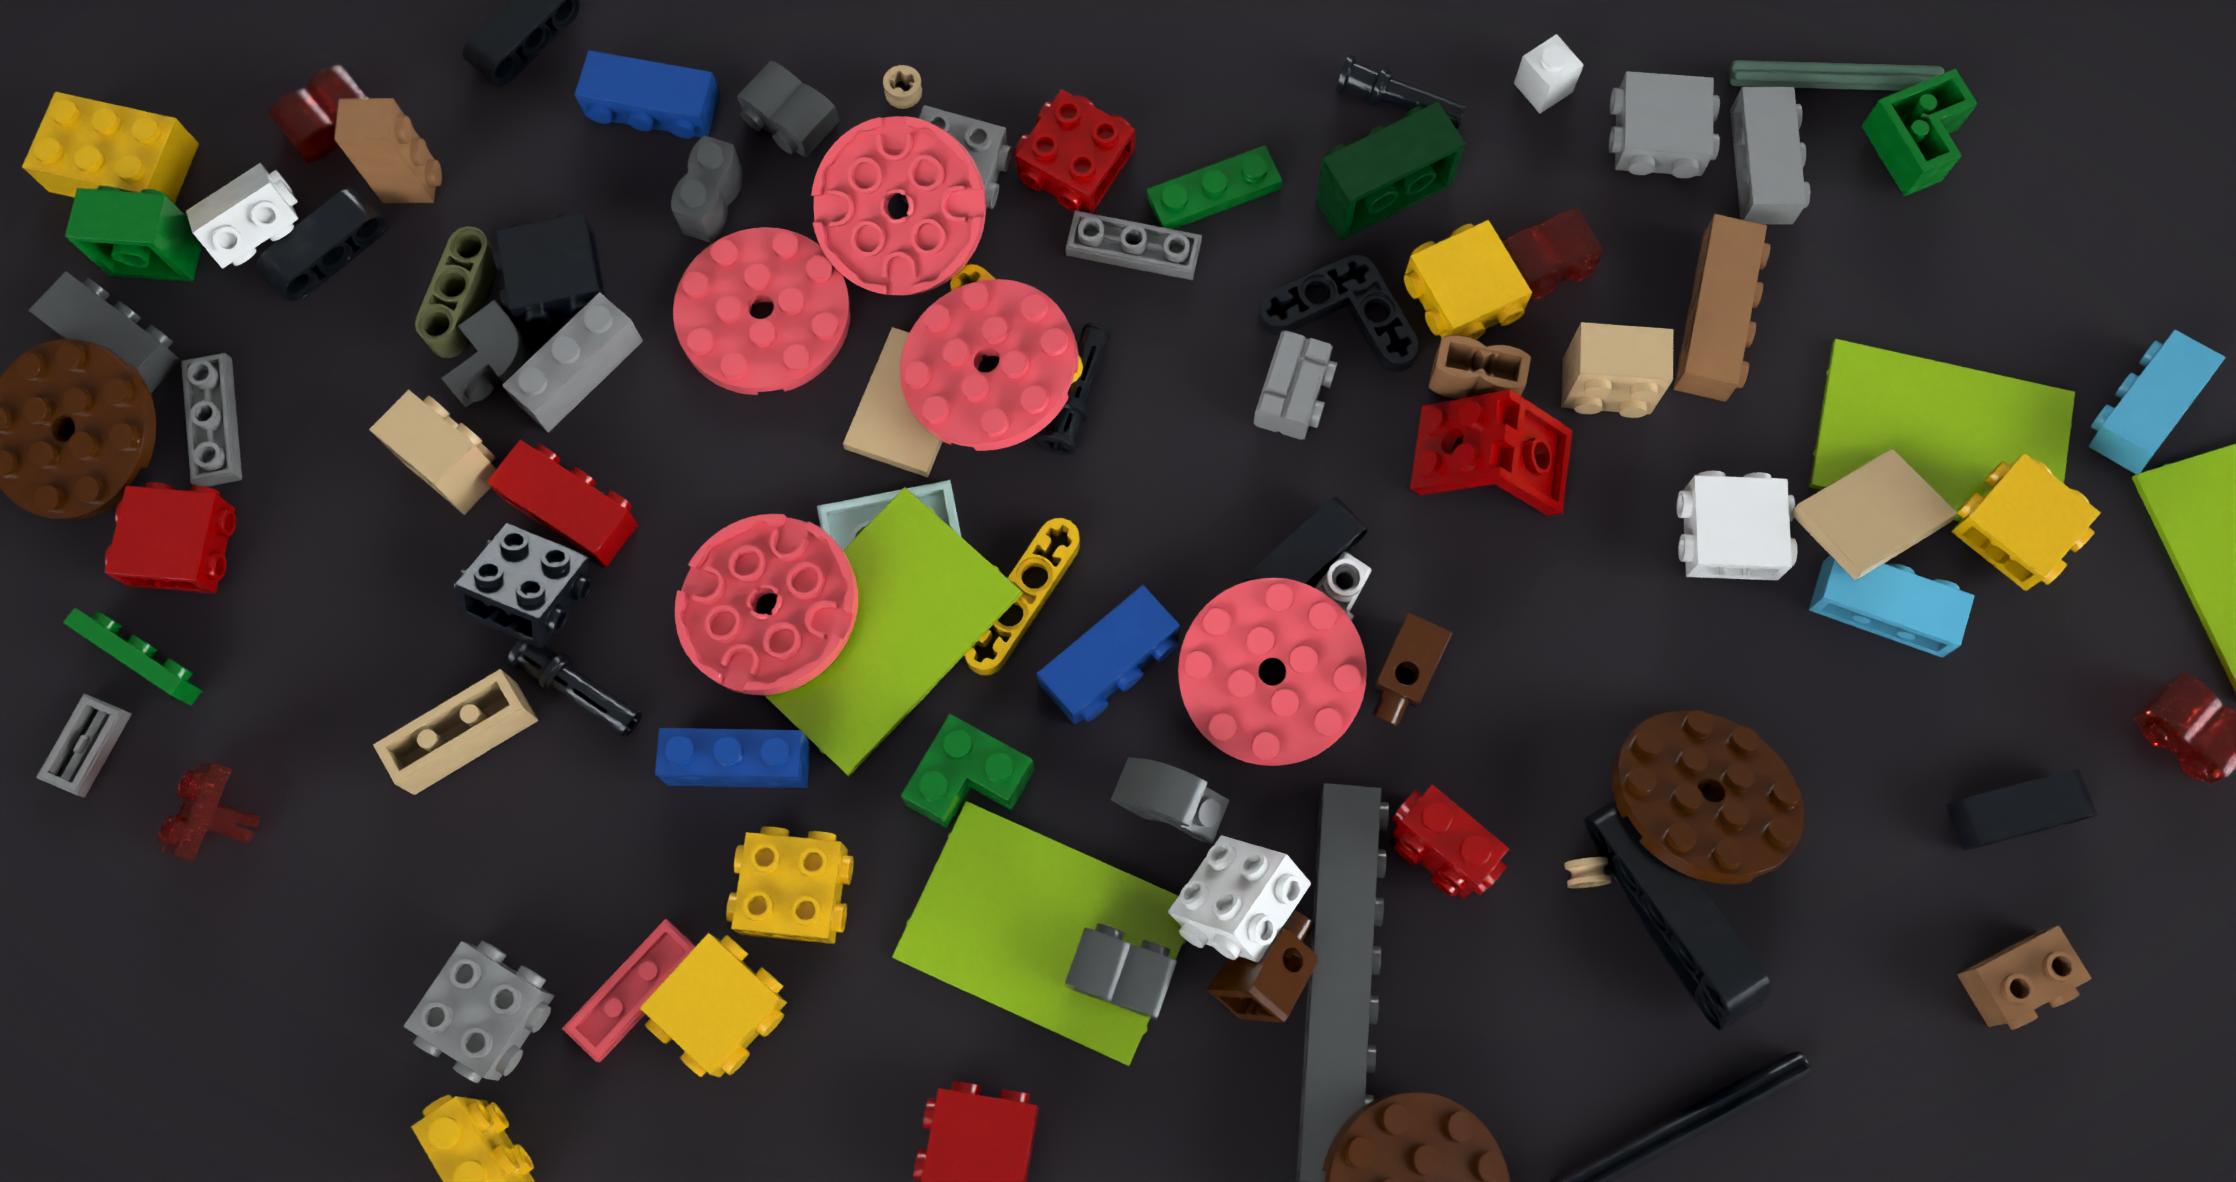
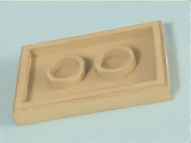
M892 327L845 437L843 446L845 450L928 477L943 441L933 436L923 427L905 400L900 381V361L909 332Z
M1893 449L1800 502L1791 513L1855 581L1946 526L1958 514Z

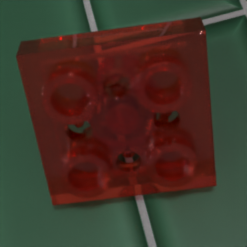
M210 762L197 764L196 769L185 772L176 793L177 797L183 798L179 810L175 816L168 815L157 839V842L164 844L160 854L180 860L194 861L206 831L249 844L255 832L237 827L235 823L257 828L260 816L218 803L232 768Z

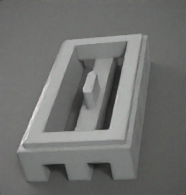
M84 693L36 778L85 798L132 714ZM95 709H98L85 735H81ZM73 749L75 753L60 778L57 775Z

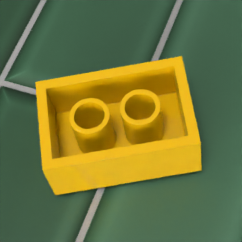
M55 92L22 168L48 192L75 198L77 188L97 189L99 186H110L124 192L141 193L143 189H152L166 194L175 204L199 143L177 118Z

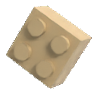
M1581 322L1562 359L1561 408H1572L1580 414H1596L1601 411L1619 412L1621 416L1628 418H1638L1651 414L1673 381V329Z
M408 389L369 430L403 464L465 515L491 488L486 482L496 470L491 464L496 456L481 443L482 440L463 423L458 425L450 418V414L432 397L428 395L422 401Z

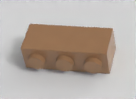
M393 98L339 99L334 140L382 203H434L436 186H440L442 181L440 163L433 158L427 149L424 139L418 136L412 127L410 118L403 114Z

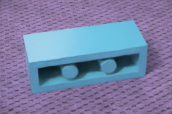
M2177 330L2172 332L2164 344L2155 340L2139 362V364L2146 367L2140 376L2131 372L2115 395L2122 399L2115 408L2106 404L2092 423L2091 428L2098 432L2088 447L2139 475L2226 357Z
M1830 555L1823 561L1809 611L1943 658L1961 646L1975 595L1961 591L1960 587L1953 582L1941 579L1930 580L1916 575L1913 569L1901 564H1882L1855 581Z

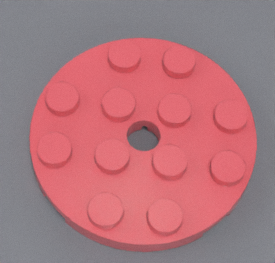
M878 117L865 121L847 131L831 146L824 156L815 175L811 196H814L815 222L812 223L824 254L844 277L854 284L875 293L901 296L915 295L941 286L953 278L967 264L979 244L986 218L985 190L980 172L973 158L965 147L950 133L930 122L914 117ZM896 194L905 195L909 204L908 215L901 219L893 218L888 210V203Z
M770 227L751 228L731 233L705 248L694 258L681 277L673 305L675 331L686 356L693 366L716 385L747 395H758V392L783 389L786 392L814 379L831 364L839 353L848 334L851 318L849 294L844 277L830 263L821 246L799 233ZM772 302L774 309L767 318L756 319L751 316L753 304Z
M991 279L977 281L958 287L945 294L928 307L916 321L906 339L901 355V387L905 400L915 417L927 431L939 440L949 445L954 443L961 446L974 447L976 451L1002 449L1034 436L1058 415L1069 398L1067 393L1074 373L1078 371V349L1074 333L1064 313L1045 293L1025 283L1012 280ZM983 355L999 357V363L994 370L987 373L978 371Z
M784 514L751 516L718 531L694 554L688 563V566L691 568L686 576L682 590H677L675 624L677 634L684 651L692 663L719 685L732 691L749 695L783 693L802 686L821 674L834 662L846 645L852 633L858 610L856 576L849 559L840 546L817 525L809 521L807 523L787 518ZM769 593L776 594L778 597L775 607L771 610L772 614H758L756 606L759 599Z
M1261 578L1246 581L1225 590L1212 599L1199 612L1183 641L1178 673L1181 696L1186 710L1195 726L1207 740L1224 753L1244 762L1265 766H1282L1298 763L1320 754L1347 731L1356 717L1364 697L1367 666L1364 647L1356 627L1345 611L1333 599L1320 590L1299 581L1283 578ZM1268 658L1279 659L1286 668L1285 678L1277 685H1267L1259 677V666Z

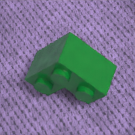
M1956 68L1884 97L1877 102L1861 127L1904 197L1941 182L1962 155L1949 134L1960 128L1978 103Z
M949 714L901 797L907 807L948 829L970 789L1012 811L1035 771L1033 760Z

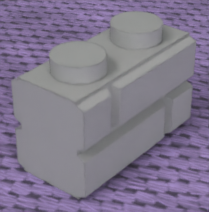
M1286 330L1281 331L1255 410L1253 424L1273 432L1279 431L1283 435L1300 440L1305 439L1309 426L1318 428L1325 402L1317 400L1321 386L1331 387L1338 364L1337 362L1330 361L1333 349L1330 343L1313 338L1306 339L1303 335Z

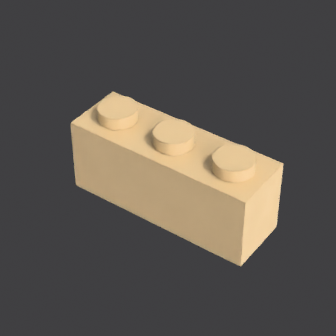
M499 669L376 742L373 746L394 784L416 795L539 720L517 682Z

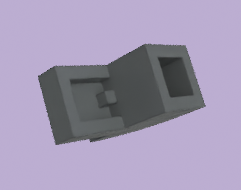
M495 300L458 326L478 352L441 378L465 408L473 402L485 399L500 382L505 383L530 359V350L525 339Z
M1128 757L1111 798V801L1144 819L1168 823L1193 838L1206 843H1213L1229 803V799L1206 787L1207 781L1191 773L1158 761Z

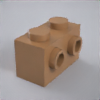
M2059 925L2038 931L1957 974L1987 1026L2008 1024L2011 1030L2037 1019L2038 1015L2034 1009L2048 1002L2052 1008H2055L2077 998L2080 994L2076 987L2092 979Z

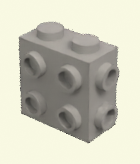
M1626 71L1620 87L1613 88L1610 98V114L1616 115V126L1612 127L1609 137V152L1615 153V170L1629 171L1635 175H1647L1650 173L1672 174L1677 178L1702 176L1710 160H1716L1720 145L1719 134L1713 133V122L1717 120L1720 107L1719 96L1713 95L1714 78Z
M924 105L919 119L944 129L965 147L980 172L985 190L986 209H993L999 193V184L996 183L1000 171L1006 172L1008 170L1013 153V147L1008 145L1006 128ZM899 194L900 200L904 201L907 205H909L908 200L906 199L907 197L905 195Z
M483 940L478 947L463 941L460 942L403 1026L417 1035L413 1041L417 1047L435 1057H439L444 1052L457 1061L453 1069L475 1083H479L481 1078L499 1081L502 1075L507 1076L514 1070L523 1055V1050L520 1049L531 1032H537L544 1025L551 1013V1007L548 1005L554 998L553 994L542 988L546 982L545 978L523 965L520 966L517 972L502 963L507 955Z

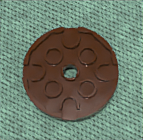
M59 339L31 348L19 356L0 377V488L15 504L24 510L47 518L62 520L88 519L103 514L117 506L123 499L125 487L132 484L141 467H148L154 450L156 414L150 391L144 379L132 364L126 363L117 354L112 352V349L99 344L76 339ZM72 419L75 424V432L67 441L63 435L59 434V431H63L65 424Z
M1701 710L1664 712L1640 723L1629 734L1615 757L1612 769V789L1622 818L1629 817L1634 827L1643 836L1639 842L1651 854L1669 867L1685 875L1716 884L1750 883L1754 877L1767 874L1770 871L1773 873L1799 843L1804 827V806L1800 789L1783 760L1751 728L1741 726L1726 718ZM1706 785H1709V791L1714 794L1717 802L1706 800L1698 788H1704Z
M1420 1092L1397 1093L1384 1096L1360 1108L1345 1122L1335 1136L1328 1150L1322 1170L1326 1171L1325 1182H1510L1502 1152L1485 1125L1472 1112L1453 1100L1440 1095Z

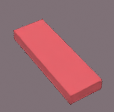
M665 919L562 1029L595 1062L600 1063L645 1015L640 1009L644 1002L696 946L669 920Z

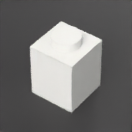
M1556 34L1522 57L1514 84L1541 114L1574 91L1584 65Z

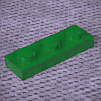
M1266 145L1148 188L1146 189V198L1159 227L1176 229L1280 190L1282 188V179Z
M74 608L63 621L65 625L182 702L192 706L203 692V690L188 681L193 675L191 671L170 658L162 664L152 657L157 651L155 647L134 634L128 640L117 633L122 625L97 610L91 617Z

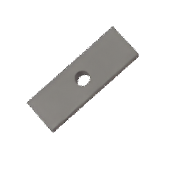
M1075 211L1065 251L1066 256L1193 280L1202 243V235ZM1137 241L1139 244L1131 245L1129 242Z
M226 353L181 361L191 484L208 487L242 480L232 358Z

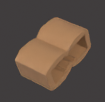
M1453 335L1442 337L1434 358L1428 387L1441 396L1453 399H1462L1510 389L1521 396L1526 386L1531 356L1511 346L1494 345L1486 347L1479 341L1465 336Z

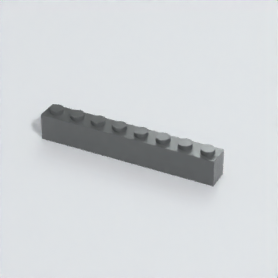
M1324 783L1320 791L1312 910L1314 928L1311 931L1310 949L1317 954L1318 963L1308 979L1296 1181L1325 1182L1326 1171L1322 1170L1328 1150L1335 1136L1354 1113L1374 1101L1373 1095H1367L1365 1091L1366 1074L1374 1075L1376 1066V1045L1368 1044L1369 1024H1377L1379 1012V996L1371 994L1372 975L1380 974L1381 946L1373 945L1374 926H1382L1384 914V898L1376 897L1377 878H1384L1386 871V850L1378 849L1379 831L1387 830L1389 803L1381 802V788Z

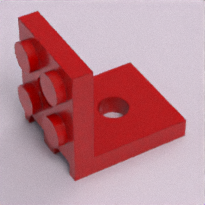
M1511 389L1422 406L1410 489L1419 495H1427L1495 484L1547 516L1563 514L1573 430ZM1463 436L1462 444L1457 446L1452 453V447L1455 441L1459 437Z

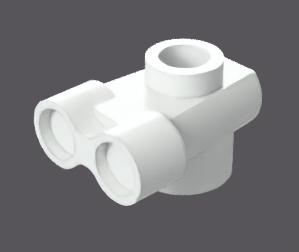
M1343 552L1314 588L1333 599L1352 620L1354 615L1350 613V610L1372 569L1349 553ZM1341 573L1351 575L1353 586L1349 589L1339 588L1336 584V577Z

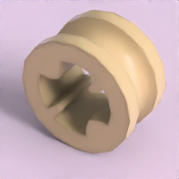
M899 65L892 67L884 75V93L890 105L906 109L919 102L922 97L921 78L914 68ZM902 81L906 86H910V90L903 92L900 87L896 88V83Z
M1590 857L1565 862V870L1571 873V879L1567 881L1568 888H1587L1611 883V876L1606 875L1604 872V867L1608 865V858Z

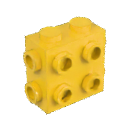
M1489 220L1476 226L1471 223L1463 225L1456 229L1450 235V238L1437 244L1430 241L1420 245L1410 255L1404 275L1407 291L1413 299L1419 298L1426 310L1425 319L1429 329L1435 336L1440 335L1441 338L1457 335L1476 340L1486 332L1487 328L1500 323L1501 326L1509 325L1524 315V310L1532 294V291Z
M2024 453L2012 464L2009 465L2003 460L1984 480L1990 487L1982 496L1975 492L1959 508L1957 513L1962 519L1951 531L2023 590L2027 591L2040 581L2049 585L2060 575L2067 566V563L2061 559L2069 550L2074 553L2077 552L2093 536L2095 532L2089 526L2101 512L2090 505L2089 500L2082 493L2070 489L2053 476L2045 464L2030 458Z
M769 826L761 827L760 834L746 832L744 845L737 846L734 857V872L739 874L737 893L731 892L727 903L726 917L727 921L732 922L731 929L740 935L835 944L836 932H844L847 917V904L841 903L843 884L850 885L853 874V856L847 855L848 849L840 841H836L837 835L821 831H809L807 838L789 837V830Z
M708 933L640 1007L650 1018L645 1023L647 1029L665 1044L673 1039L685 1051L680 1056V1059L700 1077L708 1072L710 1075L720 1078L725 1072L728 1075H732L750 1055L746 1048L759 1034L766 1037L777 1027L784 1017L781 1009L787 1004L778 994L783 985L763 967L757 973L743 962L748 953L728 935L720 941Z
M446 1095L428 1105L423 1110L425 1117L411 1126L443 1182H535L530 1174V1171L534 1169L531 1158L521 1145L517 1144L514 1146L505 1132V1129L509 1127L507 1118L494 1102L489 1104L485 1100L458 1096L452 1098L451 1095Z

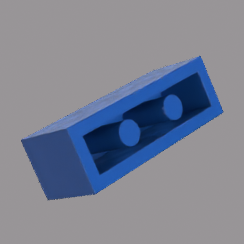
M588 50L574 95L585 117L597 123L609 124L612 121L628 124L640 131L656 129L671 132L680 138L690 139L693 136L700 138L703 136L709 137L721 93L713 72Z
M1142 585L1037 673L1038 684L1074 725L1083 718L1089 722L1104 711L1109 704L1106 699L1120 688L1125 692L1144 675L1141 671L1142 668L1154 658L1157 662L1163 661L1178 647L1179 643L1176 640L1179 638L1180 625L1149 590Z
M659 728L655 775L667 786L808 788L810 741L802 730Z

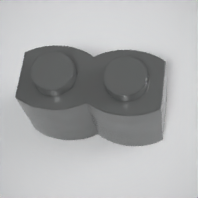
M771 60L737 96L742 109L740 115L744 121L756 131H760L763 128L773 134L772 137L776 144L789 154L795 151L807 158L840 122L836 107L830 100L811 86L802 83L786 68Z
M703 136L694 145L688 159V173L676 185L671 199L672 212L684 235L712 243L723 231L728 217L727 206L739 194L744 178L743 169L733 144Z
M1097 923L1095 930L1085 928L1066 978L1065 987L1157 1020L1177 963L1176 960L1168 957L1170 949L1147 940L1142 941L1141 947L1122 941L1124 932Z

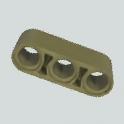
M466 226L453 232L416 316V331L432 351L442 358L458 356L467 347L469 340L458 326L483 308L498 272L493 257L494 247L482 230L476 227ZM480 250L477 255L468 258L471 253ZM465 288L462 293L452 297L458 289ZM449 326L445 333L436 336L440 329Z

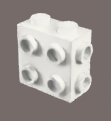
M261 163L186 210L192 233L222 269L230 263L237 266L246 262L256 253L255 247L269 238L272 241H276L286 236L293 230V222L299 219L293 208V205L298 201L292 194L293 191L277 170L269 174Z
M1705 471L1694 475L1684 490L1679 492L1677 498V515L1679 518H1684V534L1679 539L1678 555L1679 560L1685 562L1686 577L1778 581L1791 569L1797 559V542L1790 536V522L1793 520L1791 513L1795 508V500L1793 495H1788L1787 479L1771 478L1770 474L1762 472L1750 473L1743 477H1726L1725 473L1721 471Z
M1221 835L1215 845L1208 851L1206 858L1190 881L1183 887L1168 913L1181 926L1179 930L1180 935L1192 945L1203 948L1207 944L1229 959L1236 960L1240 956L1259 963L1311 885V882L1287 854Z

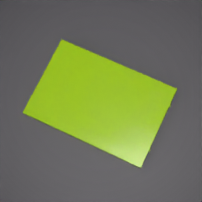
M1835 339L1832 342L1829 367L1826 371L1827 379L1816 446L1813 452L1814 459L1809 483L1810 488L1823 490L1891 449L1911 466L1956 512L1975 492L1982 496L1990 486L1984 480L1999 463L2004 460L2010 465L2024 453L2030 458L2045 464L2050 469L2052 475L2064 483L2070 430L2072 427L2074 391ZM1957 514L1953 520L1961 521L1962 517Z
M2236 444L2172 464H2164L2162 467L2134 475L2132 480L2236 693Z
M906 487L843 550L856 576L858 610L852 633L841 653L826 670L806 684L783 693L764 695L796 727L803 731L819 748L822 754H826L848 776L865 761L1023 594L1017 586L999 571L997 566H993L940 519L932 508H928Z
M966 801L952 832L948 834V840L911 918L907 920V926L892 958L1129 1067L1143 1034L1148 1030L1147 1025L1150 1018L1065 987V981L1085 928L1095 930L1097 923L1104 924L1124 932L1122 941L1141 947L1142 941L1147 940L1170 949L1168 957L1176 960L1186 940L1179 933L1181 926L1168 913L1178 895Z

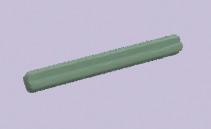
M1735 60L1729 69V83L1732 86L1901 91L1943 74L1944 68L1927 65Z

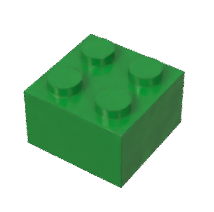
M99 186L97 189L77 188L65 237L108 276L185 282L194 281L202 244L192 233L187 215L183 214L166 194L152 189H143L141 193L124 192L110 186Z

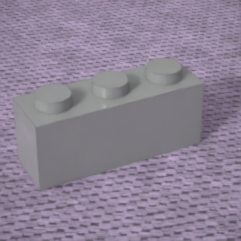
M1742 87L1730 108L1740 220L1758 224H1793L1803 208H1807L1811 194L1810 184L1804 181L1803 167L1806 162V145L1800 142L1799 129L1802 123V107L1800 104H1796L1794 87Z
M599 292L502 386L516 404L549 433L628 357L643 340L631 319Z

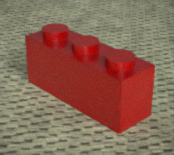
M520 439L486 483L500 498L604 567H607L639 526L638 522L629 512L633 506L612 490L607 495H604L595 489L594 486L597 482L579 468L574 467L569 472L560 466V457L544 445L539 443L534 449Z

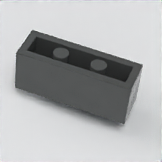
M65 271L28 311L64 339L83 340L112 349V352L117 354L126 363L132 364L138 370L151 394L182 361L168 349L173 341L153 325H150L146 330L138 326L137 323L142 318L121 301H118L114 306L105 301L110 294L89 277L81 283Z

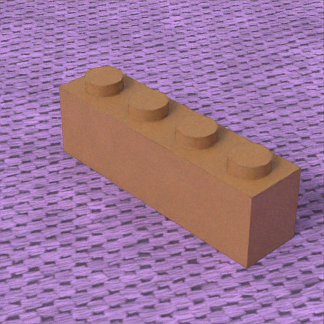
M1714 214L1702 235L1673 390L1726 402L1736 388H1743L1749 371V362L1743 361L1745 348H1750L1756 332V322L1750 321L1752 308L1756 309L1758 307L1763 292V283L1757 282L1759 269H1764L1770 253V244L1764 243L1767 225Z

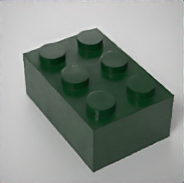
M1439 102L1426 108L1422 106L1415 107L1408 111L1401 120L1387 127L1384 125L1374 127L1359 141L1348 146L1340 144L1332 148L1322 159L1315 201L1340 241H1343L1451 187L1466 143Z

